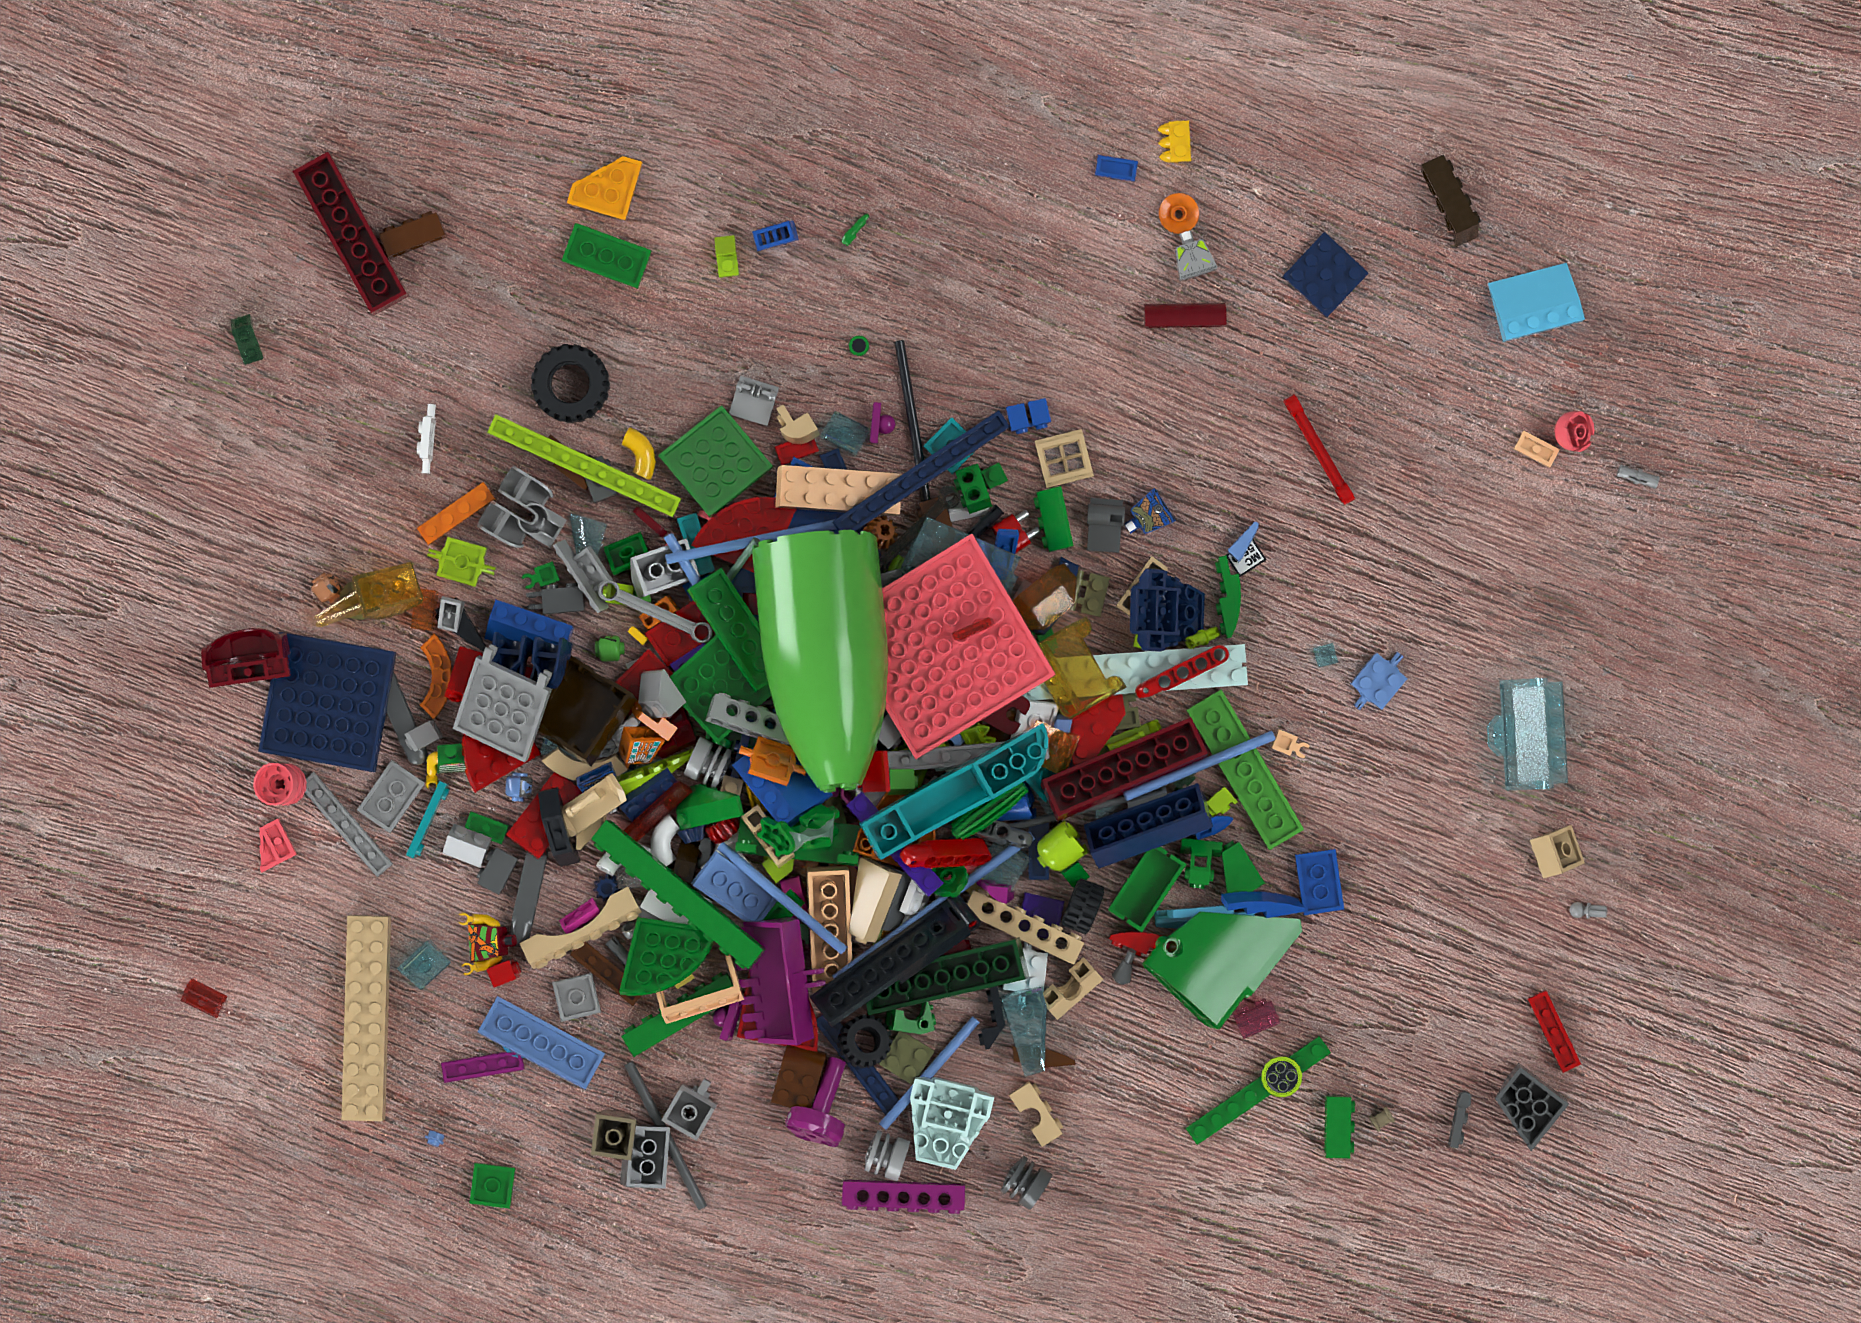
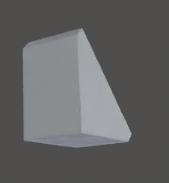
M442 596L437 628L457 633L465 602Z

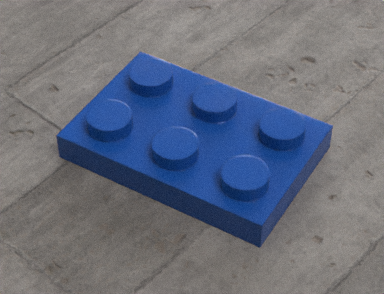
M1336 849L1296 854L1295 861L1301 902L1305 907L1303 915L1344 910Z

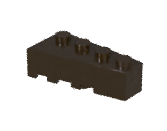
M1443 154L1421 164V172L1432 196H1437L1435 198L1440 213H1445L1446 227L1448 231L1453 230L1455 234L1453 242L1458 247L1478 237L1481 220L1478 213L1472 211L1470 207L1472 205L1468 194L1464 195L1461 189L1463 185L1460 178H1455L1452 172L1454 167L1449 159L1446 160Z

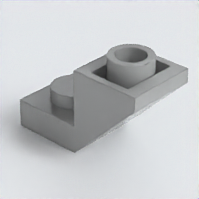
M430 720L405 733L407 746L415 752L443 738L434 720Z

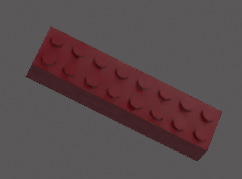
M326 152L293 170L296 179L370 313L376 315L409 297L332 155Z
M1190 717L1042 779L1041 787L1058 822L1118 797L1126 790L1207 757L1208 752Z

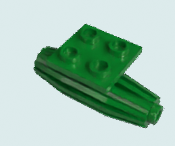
M1022 782L998 797L962 814L951 823L952 828L950 831L957 839L960 837L964 840L987 828L1011 810L1028 792L1027 787Z

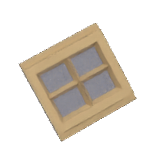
M1082 429L1034 441L1046 488L1094 476Z

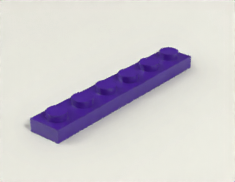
M863 792L859 793L846 805L860 822L879 811ZM902 848L890 855L927 897L944 884L931 868L907 866L900 858Z

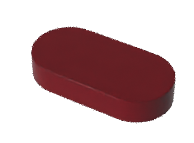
M636 506L632 511L660 537L663 538L667 534V531L639 506Z

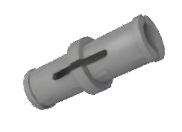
M1620 464L1617 471V477L1633 481V484L1636 485L1643 484L1654 489L1657 488L1660 476L1643 472V469L1638 468L1636 470Z

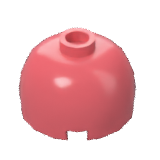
M1570 411L1563 414L1555 425L1554 432L1557 443L1564 449L1574 452L1586 450L1592 443L1589 441L1591 435H1594V423L1591 416L1584 414L1582 411Z

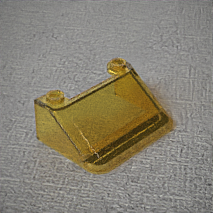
M1087 616L1069 624L1038 643L1056 673L1054 677L1044 683L1059 710L1067 718H1073L1127 688L1123 680L1118 676H1111L1106 679L1083 639L1092 630Z

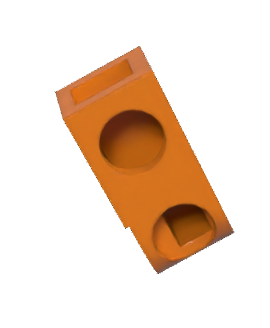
M670 595L665 596L654 604L672 613L680 610ZM644 613L638 617L647 630L662 622Z

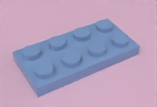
M717 851L713 853L691 883L743 921L763 920L777 902L767 891Z

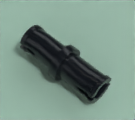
M995 504L987 514L978 518L979 521L967 531V534H973L977 540L987 529L990 530L992 528L991 525L1005 513Z

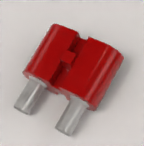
M1027 510L1017 516L1011 514L992 526L995 536H997L998 529L1018 530L1019 538L1015 554L1030 545V539L1040 533L1038 527L1028 533H1025L1020 527L1019 522L1029 516Z

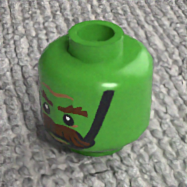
M617 635L600 636L599 641H595V655L602 662H617L621 654H625V644L620 642V638Z

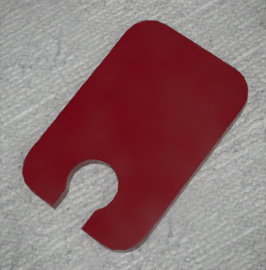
M1021 696L984 718L983 721L1006 734H1014L1021 723L1009 720L1006 714L1007 710L1015 707L1020 713L1026 715L1030 708V702L1026 697Z

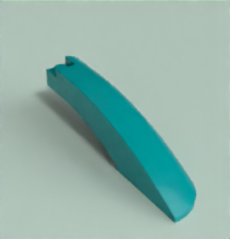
M1044 723L967 761L860 822L859 824L880 860L884 859L936 828L998 797L1032 777L1044 763L1048 749V735Z

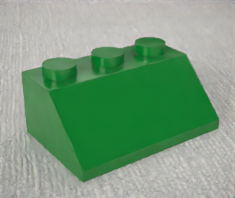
M1059 486L1037 492V497L1033 499L1035 509H1040L1041 517L1037 518L1039 528L1044 529L1045 537H1042L1044 549H1048L1050 553L1073 548L1074 545L1062 487Z

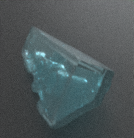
M1041 987L1018 990L1000 996L1024 1076L1027 1077L1045 1071L1047 1006Z

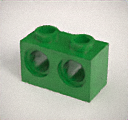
M978 463L955 471L957 479L953 481L956 490H961L963 496L959 498L962 507H967L969 514L992 507ZM967 479H973L971 482L965 483ZM974 496H978V497H979V498L976 499V500H971V498L974 497Z

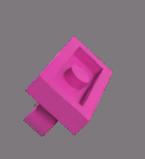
M591 898L560 919L559 922L566 934L572 933L576 928H583V924L595 919L601 911L595 900Z

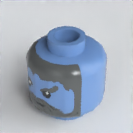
M512 772V775L506 778L505 794L512 797V801L524 802V798H528L532 794V778L528 777V773Z

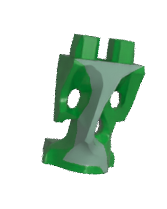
M819 804L799 817L801 825L795 827L788 826L785 821L777 822L769 817H764L760 820L762 830L757 833V836L775 849L777 857L789 855L799 848L807 850L830 847L833 836L838 834V827L834 820L839 818L840 811L834 806L827 808Z

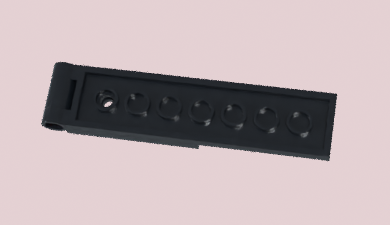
M960 895L957 897L949 896L945 901L809 997L830 1026L833 1027L899 980L902 984L971 935L970 931H974L980 926L981 921Z

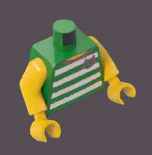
M462 743L438 745L437 750L428 755V775L426 776V787L428 789L430 783H435L437 787L438 776L436 774L465 771L466 766L464 756H462Z

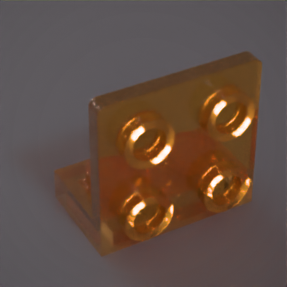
M1036 720L1033 727L1044 723L1048 735L1050 758L1044 759L1042 767L1054 773L1066 770L1080 736L1075 733L1064 732L1041 720Z

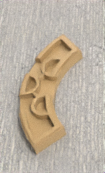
M559 747L542 758V762L552 771L577 781V777L609 762H612L616 776L628 770L625 767V763L616 753L604 759L596 760L592 767L583 761L567 755Z

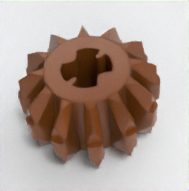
M887 515L876 517L867 523V526L863 529V531L873 533L877 537L878 549L889 548V546L895 543L894 539L898 536L894 532L897 526L892 525L893 519L887 520Z

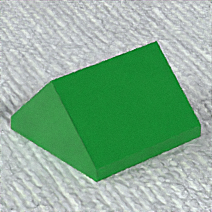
M641 532L603 547L614 576L631 570L630 558L649 552Z

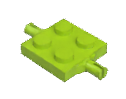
M447 537L445 547L441 552L429 548L428 552L435 553L436 555L427 554V557L439 559V568L436 576L474 587L477 586L482 572L494 576L495 572L487 569L496 571V567L485 564L486 547Z

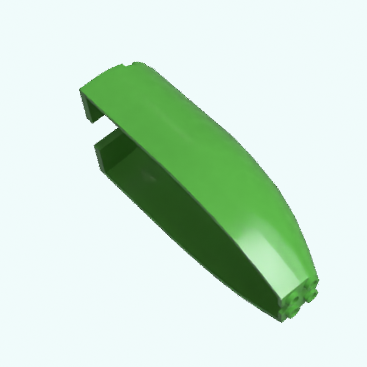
M825 530L779 536L775 542L772 539L758 542L759 546H752L762 655L776 715L799 762L820 791L824 793L836 792L837 787L844 790H854L856 786L862 785L873 758L886 707L888 646L877 537L867 531H861L858 534L854 530H840L838 534H834V532Z

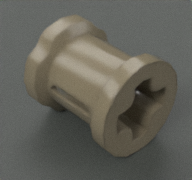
M1386 1106L1376 1115L1369 1116L1377 1132L1381 1131L1380 1128L1390 1122H1395Z

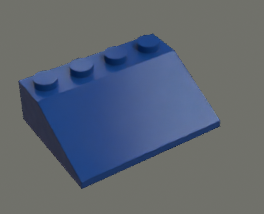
M744 755L732 765L772 818L777 822L785 821L791 827L799 822V817L833 796L831 792L824 793L820 791L807 772L805 776L793 772L788 785L785 786L748 774L750 767V757ZM795 756L796 764L801 765L797 756Z

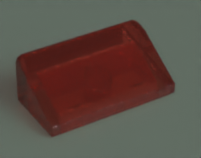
M191 979L180 1001L217 1019L227 1000V995Z

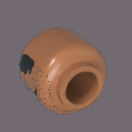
M323 572L311 581L313 583L311 590L320 602L328 600L331 603L340 596L338 592L341 590V585L333 574H325Z

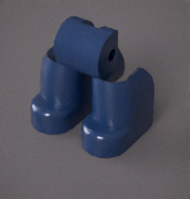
M495 632L492 645L498 647L492 661L525 676L527 659L532 655L531 663L533 664V669L529 679L537 682L539 674L543 673L546 669L552 672L551 679L546 687L556 689L563 680L566 663L571 658L573 645L565 638H560L559 644L556 645L536 636L533 641L525 635L522 636L521 642L507 639L499 632Z

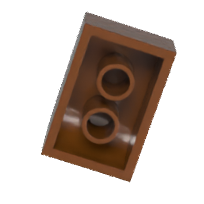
M787 1045L770 1103L788 1108L799 1106L811 1109L827 1053Z

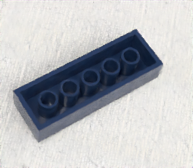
M1199 783L1084 824L1090 853L1098 869L1213 827L1207 801Z

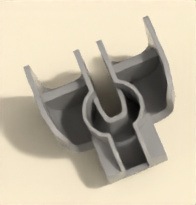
M512 466L501 482L498 492L530 510L534 514L530 522L524 520L498 503L491 501L480 517L477 527L512 547L523 548L522 542L528 534L551 548L567 520L544 507L550 497H554L552 491L546 485L521 469Z

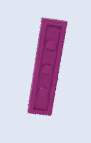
M501 1052L441 1062L444 1083L525 1070L524 1060L520 1055H518V1058L512 1056L517 1055L515 1052Z

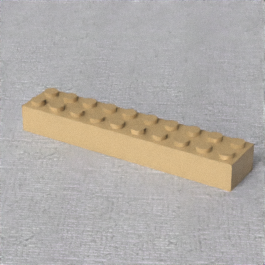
M347 916L341 1120H385L391 916Z

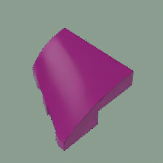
M980 879L976 882L978 886L999 902L1007 904L1014 899L1015 890H1011L1012 885L997 884L995 880Z

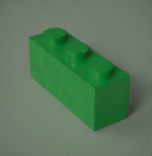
M1325 1095V1158H1350L1351 1154H1354V1141H1351V1133L1355 1131V1122L1351 1121V1113H1355V1100H1351L1350 1095Z

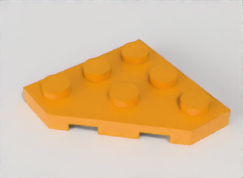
M622 156L609 165L594 171L587 177L572 183L567 204L626 221L643 162Z

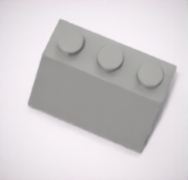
M687 538L678 541L683 551L690 549ZM668 545L630 558L631 580L637 597L642 598L689 581L678 562L667 564L665 554L672 553ZM694 559L689 560L693 568L695 569L696 573L700 577Z

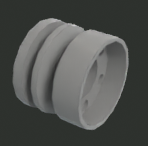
M700 737L686 766L684 776L697 780L701 773L705 774L703 784L706 785L711 777L714 778L711 787L716 788L723 780L729 768L732 750L727 749L724 756H721L723 746H719L714 753L711 751L713 742Z
M877 1130V1133L870 1141L865 1156L864 1171L869 1172L872 1164H875L874 1174L877 1175L881 1167H884L885 1178L898 1181L910 1141L897 1137L892 1145L889 1144L890 1134L887 1133L883 1142L880 1141L882 1131Z

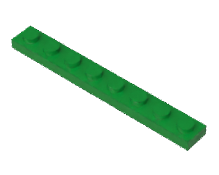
M1318 1036L1288 1058L1294 1060L1303 1073L1331 1054L1321 1037ZM1262 1076L1185 1127L1197 1145L1271 1095L1263 1086Z

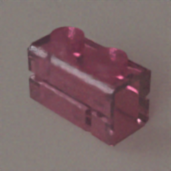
M1266 998L1254 1002V1007L1248 1009L1247 1006L1235 1010L1237 1014L1233 1015V1018L1243 1039L1281 1023L1271 1000L1266 1001Z

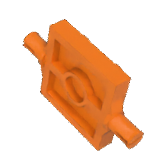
M758 736L753 749L742 745L740 747L739 754L750 757L748 774L785 786L788 785L793 772L804 776L806 774L803 766L796 764V755L791 746Z

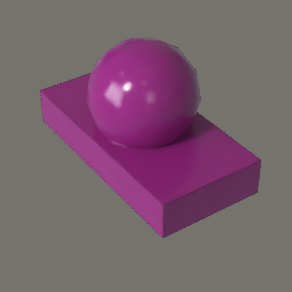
M879 402L873 403L870 443L878 445L879 432L890 434L896 426L895 420L891 415H881L882 404Z
M740 1001L730 1004L729 1009L720 1007L713 1013V1022L718 1027H723L719 1039L725 1041L733 1039L742 1010Z

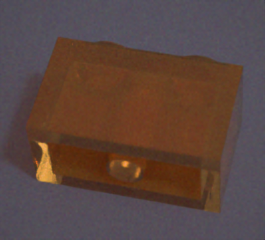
M415 588L411 629L434 631L435 609L437 608L439 591Z

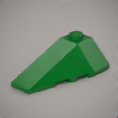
M703 783L688 786L676 809L680 830L744 816L739 795L727 791L721 792L715 787H706Z

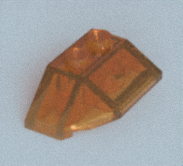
M1063 563L1048 570L1013 600L1030 630H1044L1075 605L1077 578Z

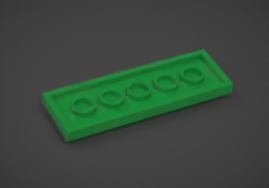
M720 568L690 587L687 591L754 692L768 684L762 655L759 623L723 569Z

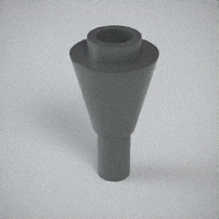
M1128 949L1125 959L1122 960L1112 973V977L1118 984L1124 985L1131 982L1132 961L1136 953L1134 949Z

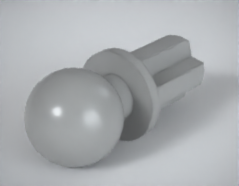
M1574 902L1569 909L1573 917L1581 918L1586 914L1587 919H1590V917L1605 918L1608 911L1607 906L1591 905L1590 902L1587 903V906H1584L1581 902Z

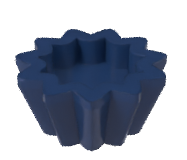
M706 824L678 831L677 833L685 844L699 841L705 837Z
M606 874L604 877L600 875L599 881L594 882L596 887L593 891L597 893L596 898H602L603 902L607 901L612 894L622 890L619 886L621 881L616 880V875L610 876Z

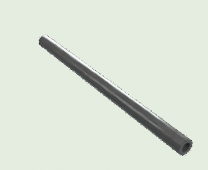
M633 1061L625 1064L624 1066L654 1125L667 1127L665 1122L661 1121L662 1116ZM670 1134L668 1152L697 1209L701 1210L707 1204Z

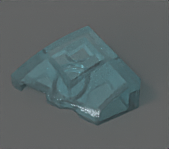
M571 513L570 520L576 555L591 546L596 555L599 556L608 524Z

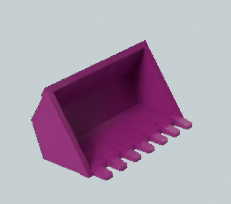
M785 917L743 922L744 927L740 928L766 948L752 968L747 969L745 967L742 969L736 964L737 971L749 970L750 978L739 979L741 988H752V995L743 996L744 1000L740 1001L741 1005L754 1004V1013L743 1014L742 1019L743 1022L756 1021L757 1030L745 1031V1039L758 1038V1043L800 1045L802 1042L814 1039L808 988L824 986L826 983L825 980L807 982V975L824 973V968L805 969L799 919Z

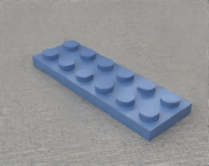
M498 996L478 1030V1033L584 1090H586L605 1055L600 1050Z

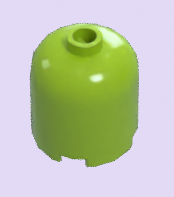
M1063 820L1038 841L1037 851L1040 856L1037 859L1044 868L1048 866L1051 870L1062 871L1088 854L1089 850L1086 844L1081 845L1078 838L1080 835L1069 822L1067 823Z

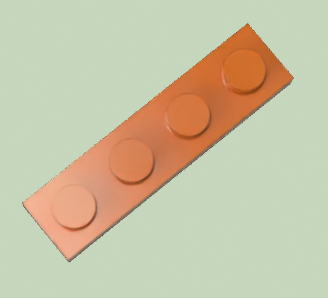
M482 482L423 523L417 530L427 544L430 545L491 501H494L495 497L486 484Z

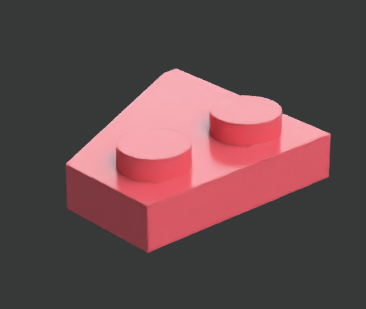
M279 818L259 828L261 873L297 855Z

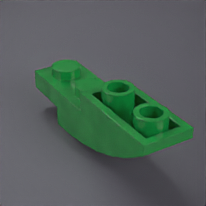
M1227 555L1218 557V562H1215L1217 574L1221 573L1222 582H1219L1221 594L1225 593V597L1219 598L1215 606L1217 615H1221L1223 623H1220L1221 634L1225 635L1226 639L1232 637L1239 618L1241 584L1239 574H1230Z

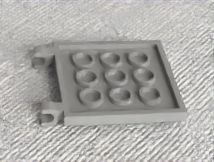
M490 644L489 648L485 647L483 657L479 655L475 659L453 729L526 762L552 690L546 687L551 679L552 672L545 669L543 673L539 674L537 682L493 662L492 660L496 655L498 647Z

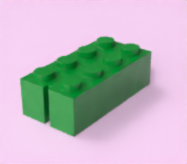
M1157 847L1143 853L1107 908V910L1122 920L1127 917L1126 922L1140 932H1143L1187 865L1172 854L1166 856L1168 851L1162 847Z

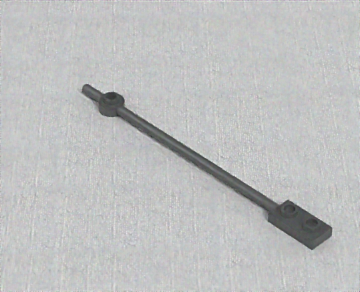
M1166 785L1129 801H1126L1124 795H1121L1075 815L1126 802L1128 807L1131 808L1166 796ZM1053 813L1038 816L1036 819L1023 820L1008 825L1024 829L1056 821ZM1000 830L998 835L1008 833V831ZM951 834L948 839L957 838L953 834ZM970 836V837H968V838H966V839L978 838V837Z

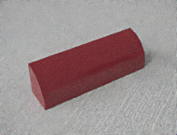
M1225 303L1144 304V328L1226 327L1227 325Z

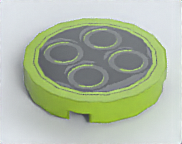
M1279 1056L1272 1058L1262 1069L1261 1080L1263 1086L1270 1094L1276 1097L1292 1095L1299 1089L1302 1083L1300 1067L1294 1060L1288 1057Z

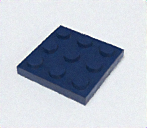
M1324 232L1282 277L1327 318L1369 273Z

